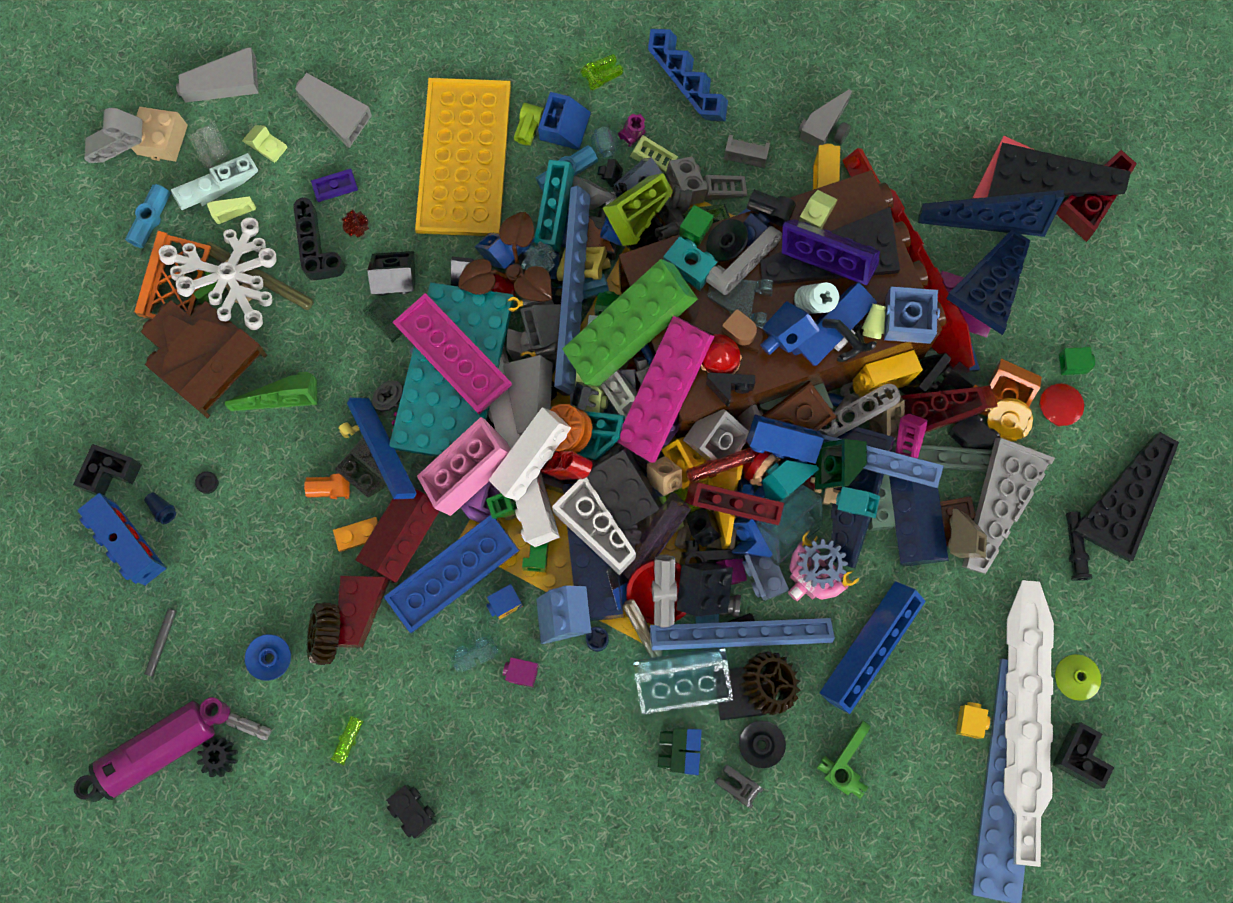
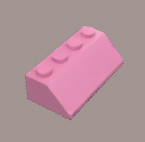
M480 417L419 473L417 478L433 507L451 516L489 482L490 477L511 448L505 439L484 418Z

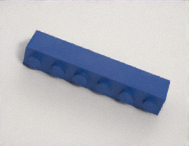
M895 581L888 590L884 599L875 609L869 621L820 691V694L830 704L848 714L852 712L926 602L916 589Z

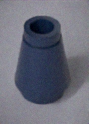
M152 492L145 497L144 501L156 522L167 524L175 518V507L156 493Z

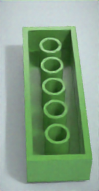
M660 259L565 345L562 350L584 384L599 387L670 324L673 316H680L698 298L675 265Z

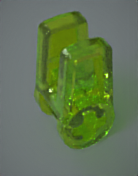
M611 54L586 64L580 73L589 82V88L595 90L622 75L623 67L620 64L616 65V56Z

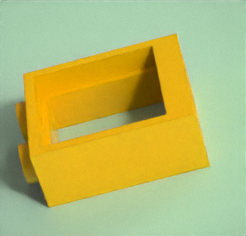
M833 144L818 146L813 166V190L839 181L840 146H834Z
M908 351L866 364L852 380L853 389L861 398L885 384H893L897 388L908 386L923 369L915 351Z

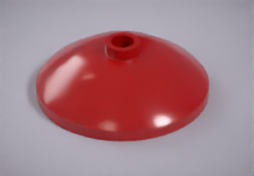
M655 559L642 564L632 573L626 589L627 600H635L646 622L653 625L654 602L652 600V581H654ZM675 562V580L677 583L678 600L682 565ZM675 601V602H674V609H675V612H674L675 621H674V622L678 621L679 619H681L683 616H685V615L687 614V613H684V612H681V611L676 610V609H677V601Z

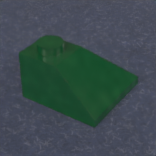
M841 439L824 442L815 464L819 468L815 472V489L849 486L867 465V441Z

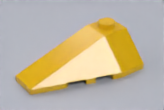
M744 450L739 451L726 471L706 461L713 474L708 477V485L734 491L735 487L737 488L739 480H741ZM714 511L722 535L720 538L722 549H727L731 543L735 515Z

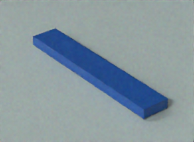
M349 398L347 405L393 499H414L417 493L395 449L389 446L390 439L370 399Z

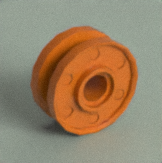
M559 404L552 407L550 410L555 412L571 427L566 439L559 444L555 451L580 452L587 446L592 435L590 417L583 410L569 404Z

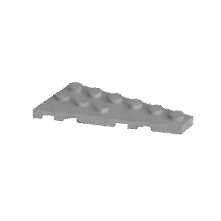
M995 438L974 522L987 535L986 558H964L962 567L986 574L999 553V546L1004 539L1008 538L1011 533L1009 531L1011 526L1020 518L1034 494L1035 486L1038 481H1042L1044 478V471L1049 464L1053 463L1054 457L1003 438Z

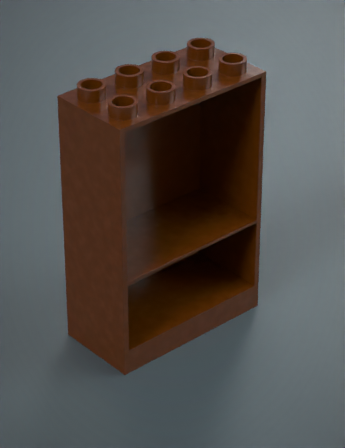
M871 170L790 197L796 203L790 220L796 219L799 221L800 215L809 199L817 190L837 199V203L822 228L833 231L888 207L892 208L893 196L885 182L877 183ZM748 211L728 219H737L743 223L750 213L756 212ZM893 217L900 271L897 274L874 275L871 277L868 285L861 284L877 301V304L884 306L885 296L890 287L924 289L928 285V276L924 265L919 260L912 262L906 249L911 244L907 226L903 221L895 223ZM725 220L712 224L699 247L697 246L699 250L707 252L706 243L709 234L719 223ZM770 221L769 224L782 232L783 235V227L775 225ZM679 235L619 255V289L621 294L660 259L663 260L664 255L675 243ZM782 237L779 243L763 259L782 252ZM746 245L738 256L729 261H717V266L720 265L726 270L748 246ZM688 259L685 261L689 265H694L697 263L693 259ZM758 263L727 295L722 294L707 282L700 291L688 284L698 300L678 317L693 325L700 307L729 317L738 309L750 318L757 327L763 328L786 301L795 305L794 295L801 286L825 282L831 283L837 288L840 297L849 286L858 282L848 278L762 285ZM938 301L937 308H940V316L937 318V335L931 344L884 340V334H882L881 339L863 336L865 343L876 341V347L871 351L861 352L845 362L837 361V357L853 348L849 342L839 351L833 348L816 366H813L802 353L794 355L792 352L788 353L780 347L768 355L761 346L758 353L738 346L742 359L739 369L735 374L755 375L753 391L741 394L731 390V401L729 407H727L706 385L708 371L702 370L700 366L679 411L680 421L678 432L675 434L676 439L685 437L696 421L724 409L730 415L737 418L749 407L757 405L759 410L761 404L787 396L807 381H810L813 386L823 383L826 391L829 392L853 382L852 380L866 364L912 350L915 351L918 360H921L942 331L941 327L946 324L944 310ZM823 313L809 315L815 322ZM868 313L858 322L861 328L867 318ZM668 326L648 343L654 356ZM766 332L764 334L761 344L768 338Z

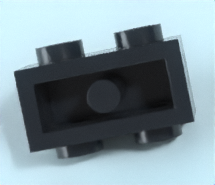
M404 785L386 800L389 804L387 809L394 818L399 817L403 823L401 828L409 838L412 836L416 839L437 823L434 820L436 815L428 805L424 806L420 801L422 796L415 786Z

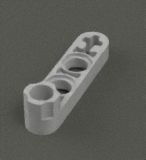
M770 226L726 270L720 265L714 266L706 277V282L722 294L727 295L779 243L782 232Z
M885 384L834 412L837 417L828 423L831 427L827 429L825 425L818 431L821 434L837 438L895 406L901 397L898 388L893 384ZM887 391L893 393V398L890 400L886 397ZM877 396H879L880 400L882 401V405H880L878 400L876 399ZM868 401H873L875 408L870 412L864 411V404ZM848 412L855 414L854 420L850 423L843 421L844 415ZM836 419L839 420V422L842 424V427H839Z

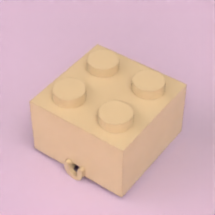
M139 107L136 117L143 121L142 142L131 149L137 155L151 157L152 160L160 161V159L176 162L188 124L178 112Z

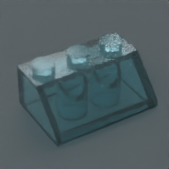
M803 484L780 501L784 503L779 525L756 521L758 529L773 554L770 558L777 566L794 552L807 531H810L807 535V539H809L823 526L822 497Z

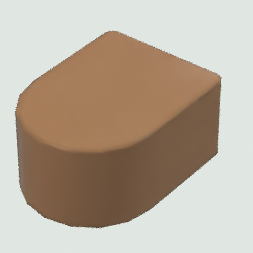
M736 309L723 324L722 332L737 344L745 346L754 341L757 327L750 318Z

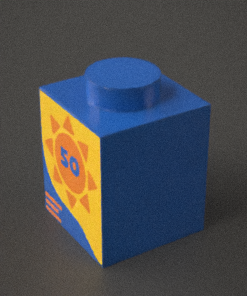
M511 584L487 597L490 602L486 605L492 617L497 615L499 620L523 607Z

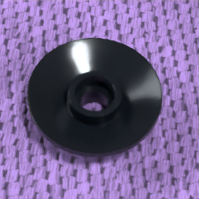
M728 219L719 223L708 236L706 243L707 252L713 255L716 261L723 262L735 258L743 251L747 244V227L737 219Z
M756 721L749 724L742 731L739 739V749L744 760L756 768H769L776 765L784 756L786 741L782 731L775 724L768 721ZM758 741H765L766 747L759 749L757 746Z

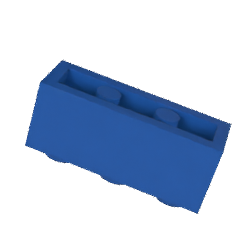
M755 414L746 440L753 451L759 453L768 451L778 458L785 459L787 456L794 458L795 461L807 464L810 462L816 464L824 437L820 431Z

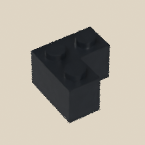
M92 444L73 485L91 494L97 495L101 493L105 496L112 478L133 485L142 464L131 457Z
M1082 722L1073 723L1053 762V766L1094 789H1104L1114 769L1110 764L1093 756L1102 733Z

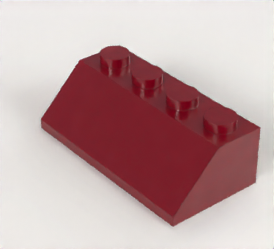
M416 489L417 494L414 499L391 500L355 561L379 575L387 577L393 583H397L439 513V510L433 507L428 496Z

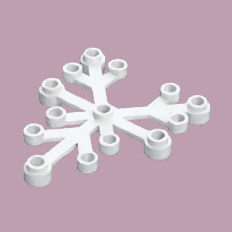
M245 218L242 220V235L239 241L234 230L229 229L224 232V241L231 245L233 252L228 262L221 263L219 266L201 261L197 254L196 246L192 243H187L183 246L184 256L177 254L176 248L172 245H164L159 249V257L164 264L172 265L178 263L182 265L173 266L170 269L171 278L176 280V289L180 295L190 296L195 289L217 282L213 291L209 292L208 298L212 305H219L222 303V293L228 284L230 291L222 307L217 310L218 319L221 321L230 320L231 308L235 300H237L245 314V325L251 330H257L262 326V314L252 309L246 297L259 300L262 306H270L272 304V295L266 291H258L263 288V279L260 276H251L243 272L260 266L270 268L274 266L277 259L275 251L266 248L264 239L255 238L252 242H249L250 238L259 232V225L256 219ZM253 250L259 252V258L237 265L242 254ZM195 270L212 273L195 280L184 275ZM237 281L250 284L251 289L240 286Z

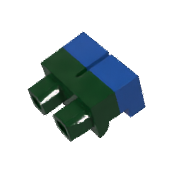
M673 728V731L660 732L659 745H669L672 748L671 755L658 754L657 767L670 769V772L698 776L700 753L679 752V750L700 752L702 729Z

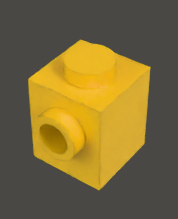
M967 702V705L960 706L956 734L977 739L984 738L985 730H988L990 726L988 710L982 709L981 704Z

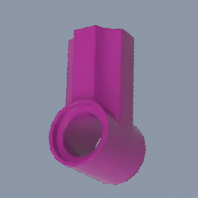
M641 114L630 115L624 128L618 132L619 138L621 140L624 139L629 144L627 145L628 147H631L646 133L644 129L645 119Z

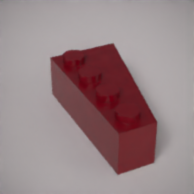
M1120 150L1104 166L1132 173L1137 163ZM1084 194V196L1080 197L1071 195L1063 202L1056 215L1087 242L1118 195L1098 196L1097 194Z

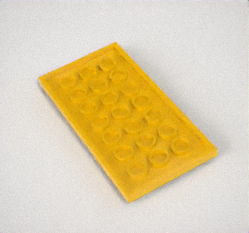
M428 79L415 224L416 234L487 236L489 233H499L502 219L511 81Z

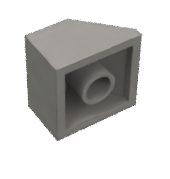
M723 409L696 421L683 441L707 462L726 471L746 443L749 431Z

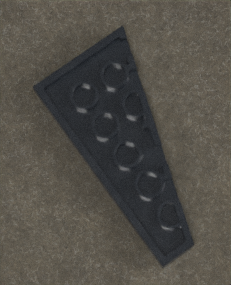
M1002 142L988 197L1064 190V195H1075V197L1084 196V194H1097L1098 196L1125 194L1131 172Z
M891 207L830 231L833 234L850 238L855 242L872 246L880 251L879 264L873 276L899 273L900 266ZM782 252L762 259L759 263L762 285L846 278L782 254Z
M1161 432L1156 433L1071 532L1128 562L1134 561L1179 442Z

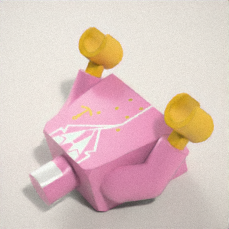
M810 531L803 535L802 541L792 553L789 566L792 573L790 578L796 584L788 591V594L797 602L805 594L812 600L816 597L820 600L836 597L846 590L848 585L852 586L859 581V578L854 581L849 579V574L854 572L852 570L844 575L840 573L839 577L842 581L833 580V587L825 583L824 589L820 587L819 583L812 587V580L808 582L803 580L806 574L800 575L798 572L802 569V566L797 565V561L802 560L798 553H805L804 544L808 547L812 546L811 541L807 539ZM810 557L808 558V561H807L808 570H809V567L811 566V558H810ZM818 560L819 566L824 568L827 565L825 560ZM820 574L817 578H826L829 575Z

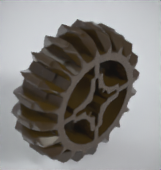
M327 602L316 603L312 609L306 644L307 657L310 663L325 665L331 664L335 659L340 639L341 623L340 610L336 604Z
M771 651L758 653L747 661L748 664L743 667L745 672L740 676L744 679L740 686L745 687L746 690L743 695H748L749 697L747 703H754V710L761 709L762 714L769 713V715L784 713L787 709L794 706L793 702L799 699L796 694L799 693L800 689L796 684L800 680L795 678L798 671L791 669L793 663L787 664V657H780L779 653L772 654ZM765 666L766 669H765V671L763 672V675H762V674H760V671H761L762 667ZM778 692H781L778 700H775L776 695H778Z

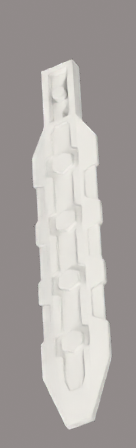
M1026 580L1021 581L1007 617L1008 673L1006 674L1005 687L1007 691V720L1005 721L1007 749L1006 768H1004V794L1014 813V864L1041 867V816L1052 799V772H1050L1051 742H1053V725L1051 724V695H1053L1051 649L1053 648L1054 622L1040 582Z

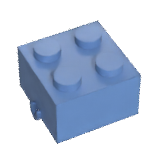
M890 287L885 296L884 340L931 344L937 335V318L940 316V308H937L938 290Z

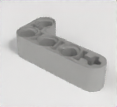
M105 109L103 129L85 139L84 159L89 163L105 162L142 142V119L120 109Z

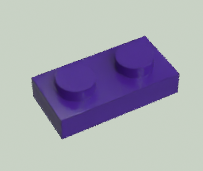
M352 169L311 180L318 202L358 190Z

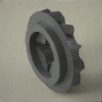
M394 380L383 383L373 394V406L382 413L384 411L390 412L392 407H397V403L400 402L403 386Z

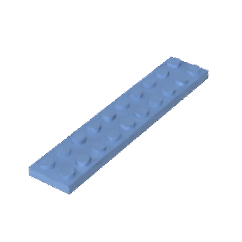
M1000 659L971 895L1010 903H1021L1025 865L1014 864V813L1004 794V768H1006L1007 739L1005 738L1007 691L1005 687L1008 660Z

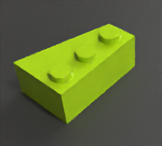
M664 173L648 176L603 207L622 246L638 243L640 235L650 226V221L654 215L659 213L673 193Z

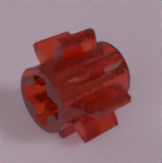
M352 210L346 213L347 216L342 218L344 221V231L350 237L354 234L357 238L364 235V231L369 229L367 217L361 211L355 213Z

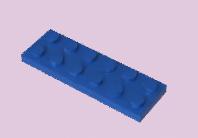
M490 515L385 595L384 598L407 630L413 633L520 550L499 521L493 519Z

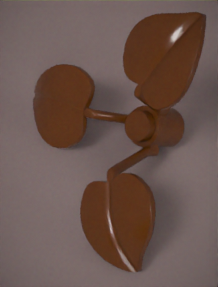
M520 212L507 218L499 229V236L502 242L506 245H512L515 264L510 265L506 273L498 270H492V265L488 260H474L461 273L459 279L460 289L477 295L488 293L496 282L493 274H497L504 279H509L514 285L516 293L523 299L536 302L552 300L551 278L547 270L540 266H532L524 272L520 266L521 263L519 262L516 247L517 245L527 247L532 242L535 233L533 221L526 212Z

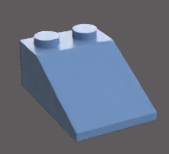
M562 586L549 590L536 599L541 644L591 633L586 586Z

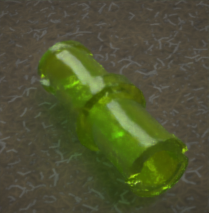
M350 716L343 734L338 737L340 741L330 760L342 765L345 764L352 746H355L357 743L355 739L364 721Z

